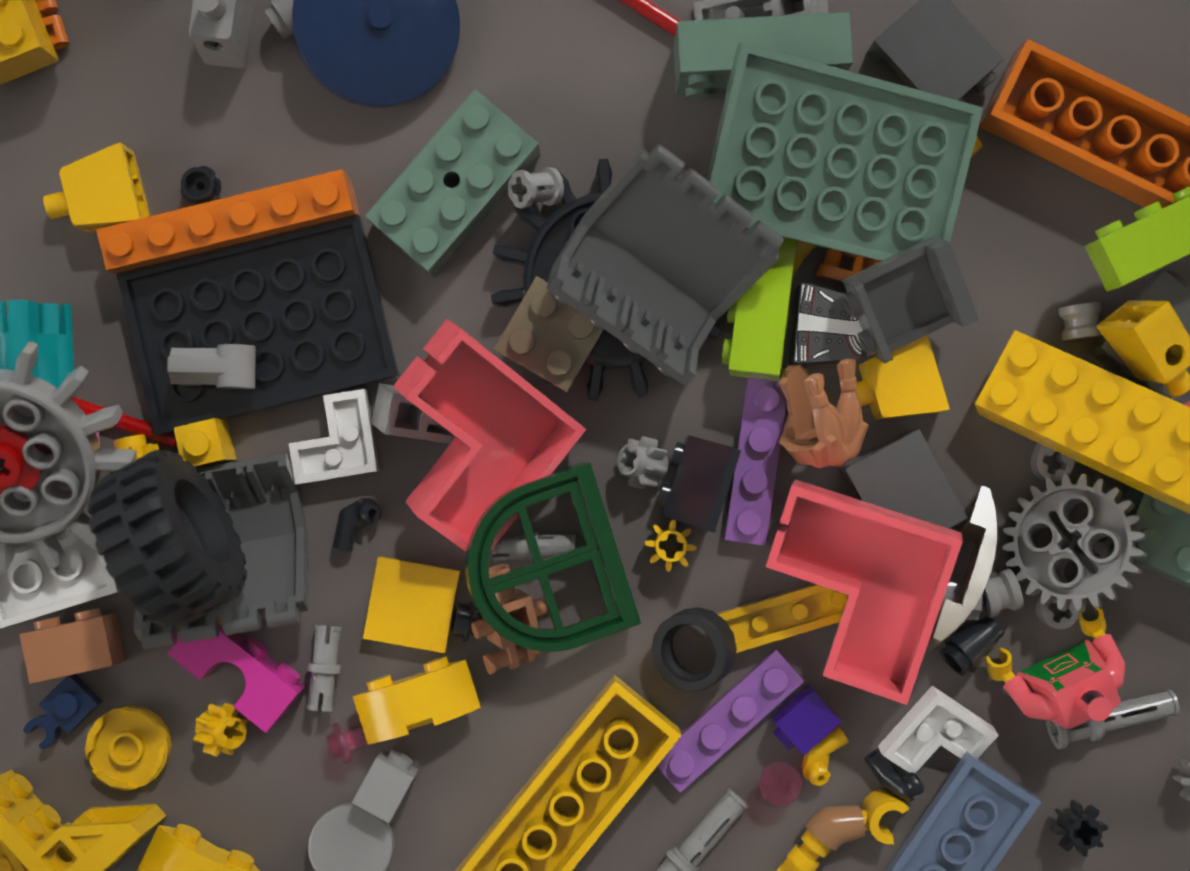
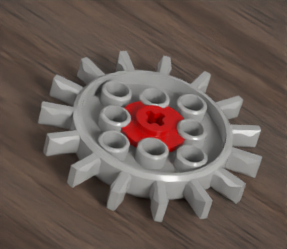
M30 341L16 359L15 371L0 369L1 573L7 572L14 558V544L35 542L49 570L57 568L64 553L55 534L67 527L90 547L95 549L97 540L95 534L91 533L89 521L91 518L83 511L91 499L90 495L96 483H98L100 471H116L137 459L136 450L100 449L96 433L110 429L118 423L123 413L119 405L106 407L93 414L85 415L82 409L71 399L72 396L80 391L88 370L82 366L67 374L63 383L56 388L52 384L33 376L34 367L38 361V344ZM15 405L29 407L35 416L26 417L21 415L16 410ZM34 444H45L52 449L54 454L39 452ZM53 481H63L72 490H60L53 484ZM12 492L23 493L30 501H20L13 496Z

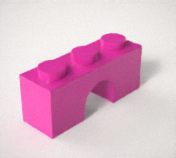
M223 625L219 627L218 637L183 643L181 638H179L167 653L199 680L211 675L221 662L232 663L240 668L244 674L246 685L243 695L233 707L265 733L278 724L306 688V686L299 682L301 679L300 674L291 666L285 663L278 665L267 656L269 650L260 641L253 637L246 639L240 633L225 635Z

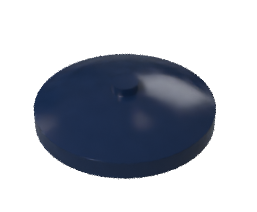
M293 0L291 15L293 37L306 68L328 91L353 104L371 108H387L414 101L439 82L452 63L457 50L460 35V16L456 0Z

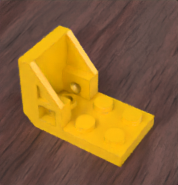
M12 769L0 775V840L28 871H108L167 816L157 804L91 807L72 824L68 822L62 825L57 811L51 806L43 804L32 792L33 787L24 776L15 773Z

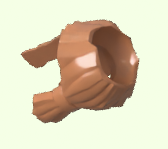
M845 358L837 365L841 388L837 408L828 401L826 391H824L825 382L823 374L815 373L809 376L808 369L803 367L802 363L792 364L782 370L779 385L787 399L788 416L778 443L792 456L799 466L804 464L817 468L826 466L841 467L847 461L854 460L860 452L869 425L863 421L861 403L856 392V359Z

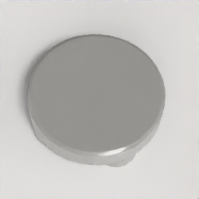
M352 802L343 803L329 809L315 824L308 844L309 858L315 871H386L395 851L394 836L389 823L352 804Z

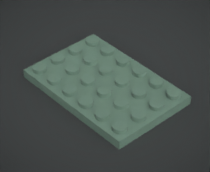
M742 42L737 45L706 180L719 189L717 197L713 200L714 203L726 194L753 214V219L747 228H750L756 221L760 220L783 238L881 262L933 236L948 242L951 241L983 107Z

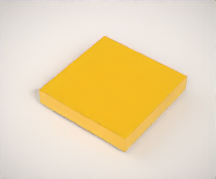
M378 556L363 639L446 653L461 570Z

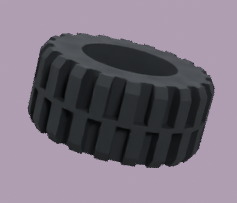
M162 450L150 452L105 476L96 483L88 503V513L92 516L89 525L91 533L95 534L97 540L95 543L99 555L103 556L107 564L106 570L111 578H115L120 586L119 590L125 598H130L134 602V608L142 615H149L150 621L156 624H162L167 627H182L228 604L240 595L247 578V570L244 568L246 558L245 553L242 552L240 547L242 543L239 534L235 532L232 525L234 522L230 514L226 513L217 492L214 493L209 486L208 480L196 471V467L192 463L184 461L181 455Z

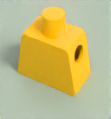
M121 142L62 167L59 174L63 191L44 195L43 197L44 207L50 219L54 220L70 215L73 226L84 232H97L96 229L150 216L135 153Z
M1128 300L1096 325L1100 333L1136 378L1142 381L1163 383L1172 397L1180 396L1190 390V374L1186 370L1190 366V336L1169 301Z
M928 335L890 352L893 360L885 364L876 357L859 364L862 381L857 382L856 392L861 407L870 404L875 420L937 413L950 409Z

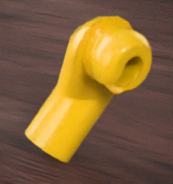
M839 725L803 756L802 772L812 785L822 786L830 779V772L828 771L830 753L849 743Z

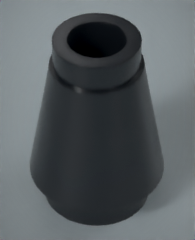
M986 616L983 620L946 639V646L940 650V653L945 662L957 674L964 676L968 672L974 673L998 643L999 639L1004 636V632L994 619Z

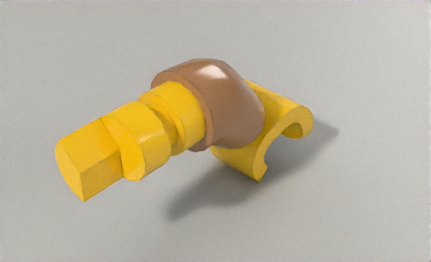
M888 789L872 791L865 797L861 804V809L858 805L825 806L808 819L805 823L807 830L801 836L803 843L801 846L798 844L793 846L786 859L776 871H815L820 865L817 860L820 856L825 858L831 850L837 851L842 844L864 838L866 831H870L877 841L884 844H894L892 833L886 825H880L879 821L882 815L888 811H898L904 814L910 808Z

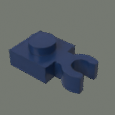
M76 674L66 676L38 704L46 714L30 720L25 725L23 731L28 734L37 729L38 726H42L46 730L47 735L45 740L39 744V747L41 749L47 748L59 739L60 727L67 734L73 732L103 701Z

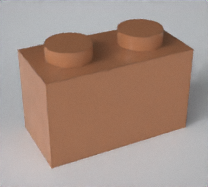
M95 608L74 613L76 620L74 622L61 624L60 617L33 622L35 630L19 634L29 684L106 668L126 661L117 613L102 615L101 609Z

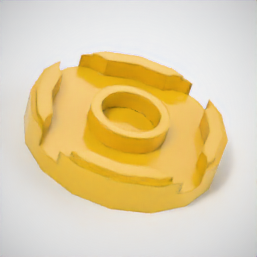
M135 705L114 708L98 718L87 734L85 745L86 759H89L90 765L93 768L91 771L95 777L110 788L124 791L143 787L160 776L169 763L172 750L170 732L161 717L146 707Z

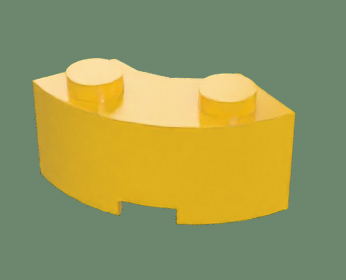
M447 656L423 664L425 670L423 672L392 681L390 675H386L367 682L368 690L352 696L367 744L408 735L411 729L430 723L436 726L481 708L466 660L449 663Z
M178 824L176 828L158 825L137 871L260 870L253 864L254 858L240 850H231L229 852L203 839L197 829L185 824Z

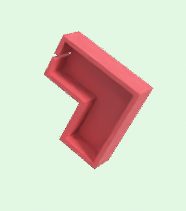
M446 319L423 348L429 354L423 361L417 356L393 387L408 401L456 436L405 503L419 519L466 552L471 533L484 511L498 497L512 488L551 475L586 431V428L463 329ZM517 513L510 517L499 530L491 550L518 517Z
M795 479L780 520L781 525L777 530L766 568L847 594L848 597L825 664L823 676L907 705L963 542L962 534L955 530Z

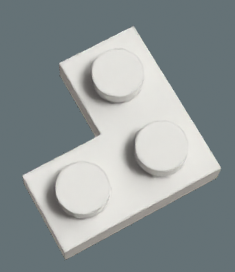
M366 389L323 395L330 437L288 443L295 485L380 471Z
M931 686L878 745V748L884 757L909 773H916L940 746L959 758H962L966 751L979 758L999 735L992 725L934 686Z

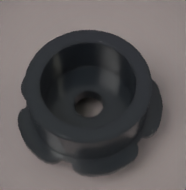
M199 166L187 170L181 178L183 198L189 203H196V205L214 201V197L219 196L222 189L220 179L215 177V171L207 166ZM204 183V189L199 190L198 184Z
M470 601L468 604L457 602L454 608L450 633L451 636L462 637V642L468 641L469 634L474 635L471 623L481 620V615L475 610L473 601Z

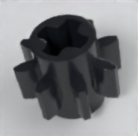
M1071 800L1070 808H1066L1063 811L1058 808L1055 809L1058 815L1057 824L1052 825L1050 830L1056 835L1063 836L1059 842L1060 847L1068 852L1075 845L1077 852L1083 857H1087L1088 849L1095 846L1103 848L1104 845L1100 841L1102 831H1106L1109 828L1102 821L1095 820L1100 810L1090 804L1083 811L1082 805L1076 800Z

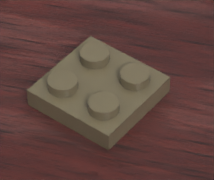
M536 276L494 350L561 390L568 392L604 330L595 327L585 315L571 305H565L558 301L553 293L546 289L548 282Z

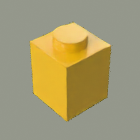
M212 418L173 428L179 455L183 457L184 461H189L196 468L237 460L228 420Z

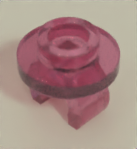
M338 723L330 725L332 734L325 736L328 748L334 760L341 757L343 763L348 764L351 762L349 750L367 744L362 725L342 733Z
M775 762L765 767L762 771L759 787L762 795L768 802L784 806L798 798L802 789V780L798 771L793 766L784 762Z

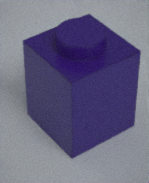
M808 684L771 716L778 726L773 731V734L788 751L796 746L803 756L842 723Z

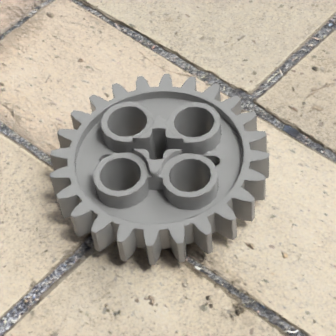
M1063 474L1061 486H1058L1051 478H1046L1047 490L1044 492L1035 486H1031L1030 489L1034 499L1029 502L1019 497L1017 500L1024 510L1021 514L1016 512H1009L1008 514L1011 519L1017 522L1016 527L1003 529L1004 533L1014 537V542L1002 546L1003 550L1015 553V557L1010 559L1006 566L1021 569L1016 575L1018 583L1030 581L1025 593L1033 597L1042 591L1040 603L1049 606L1057 597V608L1062 611H1066L1070 602L1073 601L1076 611L1084 612L1086 600H1089L1095 608L1101 609L1103 604L1101 596L1104 594L1114 601L1119 600L1115 587L1120 585L1131 589L1132 585L1125 576L1128 572L1141 575L1142 571L1132 563L1134 558L1147 557V553L1136 548V543L1147 540L1148 536L1141 532H1134V528L1143 523L1144 520L1140 516L1127 515L1135 507V504L1131 500L1118 504L1123 493L1121 490L1115 487L1105 494L1107 482L1100 478L1091 487L1090 477L1086 474H1081L1077 485L1074 484L1070 475ZM1079 503H1086L1089 511L1087 518L1081 523L1073 524L1070 519L1071 509ZM1052 512H1057L1065 528L1080 538L1077 543L1097 567L1098 572L1096 574H1092L1089 571L1087 564L1079 553L1067 548L1071 544L1070 540L1051 519L1050 515ZM1050 527L1053 533L1051 543L1044 548H1038L1035 543L1037 532L1042 528ZM1104 537H1111L1115 544L1113 553L1107 558L1099 559L1095 553L1096 543ZM1074 561L1078 567L1077 577L1072 582L1063 583L1059 571L1065 563Z

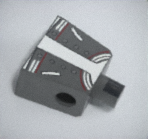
M801 283L795 288L788 366L802 363L803 366L839 363L845 358L856 359V361L861 359L863 348L860 344L858 333L862 331L858 318L853 319L847 311L842 298L844 293L808 283Z

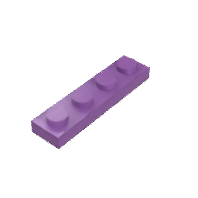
M747 378L737 442V449H740L741 453L731 483L724 540L766 546L780 452V444L778 442L783 431L787 399L778 381Z
M774 648L681 732L682 736L658 764L657 768L681 793L797 689L804 680Z

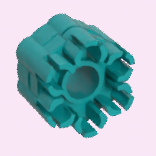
M7 300V315L6 301H0V369L15 371L16 359L29 341L38 344V361L34 367L33 376L52 384L56 388L59 387L67 374L75 370L72 305L60 304V307H58V303L38 304V302L28 300Z

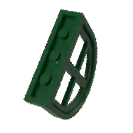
M580 462L565 467L563 471L514 487L498 497L480 516L467 546L465 557L466 582L469 594L478 613L499 635L527 649L542 652H559L580 647L641 624L591 463ZM569 492L585 545L542 560L526 507ZM517 513L533 563L489 578V556L495 537L505 522ZM590 560L607 612L564 627L547 575ZM538 579L554 629L535 628L519 622L502 607L495 593Z

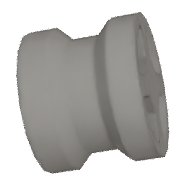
M1101 302L1058 308L1059 317L1064 320L1065 326L1061 333L1063 342L1103 336L1096 327L1099 324L1098 315L1102 311Z
M1011 569L1002 570L997 577L989 578L982 594V609L988 618L999 616L1001 610L1009 608L1012 611L1023 609L1022 591Z

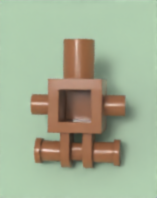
M501 564L490 567L489 578L509 572V565ZM515 587L495 593L499 603L513 618L528 626L539 628L537 617L547 613L546 604L542 598L532 601L531 595ZM483 618L471 623L476 639L487 636L488 641L501 648L499 652L483 655L485 668L490 675L504 667H508L510 670L519 667V660L522 659L526 664L535 661V655L543 653L542 651L527 649L519 645L515 646L516 644L494 631Z

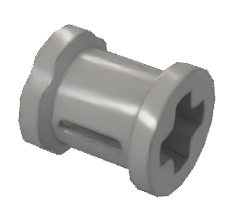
M553 167L543 168L538 173H529L525 170L514 171L508 181L509 198L514 203V206L520 209L528 208L532 203L543 202L546 205L558 204L564 194L563 178L560 172ZM546 185L552 186L551 189L545 190ZM526 186L527 190H520V187Z

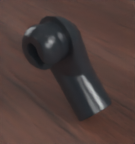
M361 498L344 507L338 516L332 547L352 551L357 530L380 519V505L374 499Z
M879 748L873 750L865 757V762L879 782L901 801H915L914 797L923 793L924 786L915 773H908L902 778L891 761L881 754Z

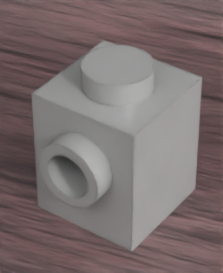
M382 750L373 762L352 804L390 823L419 769L412 766V759L396 750H391L390 753Z

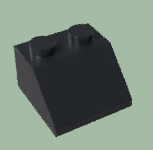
M690 435L686 436L684 443L677 441L669 464L676 467L672 482H663L657 500V505L663 506L661 515L715 533L741 450Z

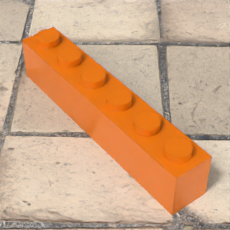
M340 169L96 229L106 271L119 274L357 214L360 215L352 181L346 172Z

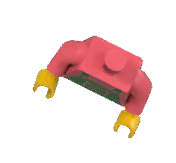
M1095 608L1098 618L1094 621L1084 620L1081 612L1078 617L1082 632L1089 637H1093L1094 640L1092 642L1085 640L1016 673L1017 676L1012 672V655L1008 650L999 648V658L1003 664H995L989 656L986 657L989 677L996 681L1005 682L1003 688L1024 715L1033 719L1053 721L1063 728L1069 729L1090 719L1099 722L1110 716L1112 709L1120 705L1121 699L1117 690L1123 686L1126 665L1111 634L1105 633L1107 625L1102 608Z

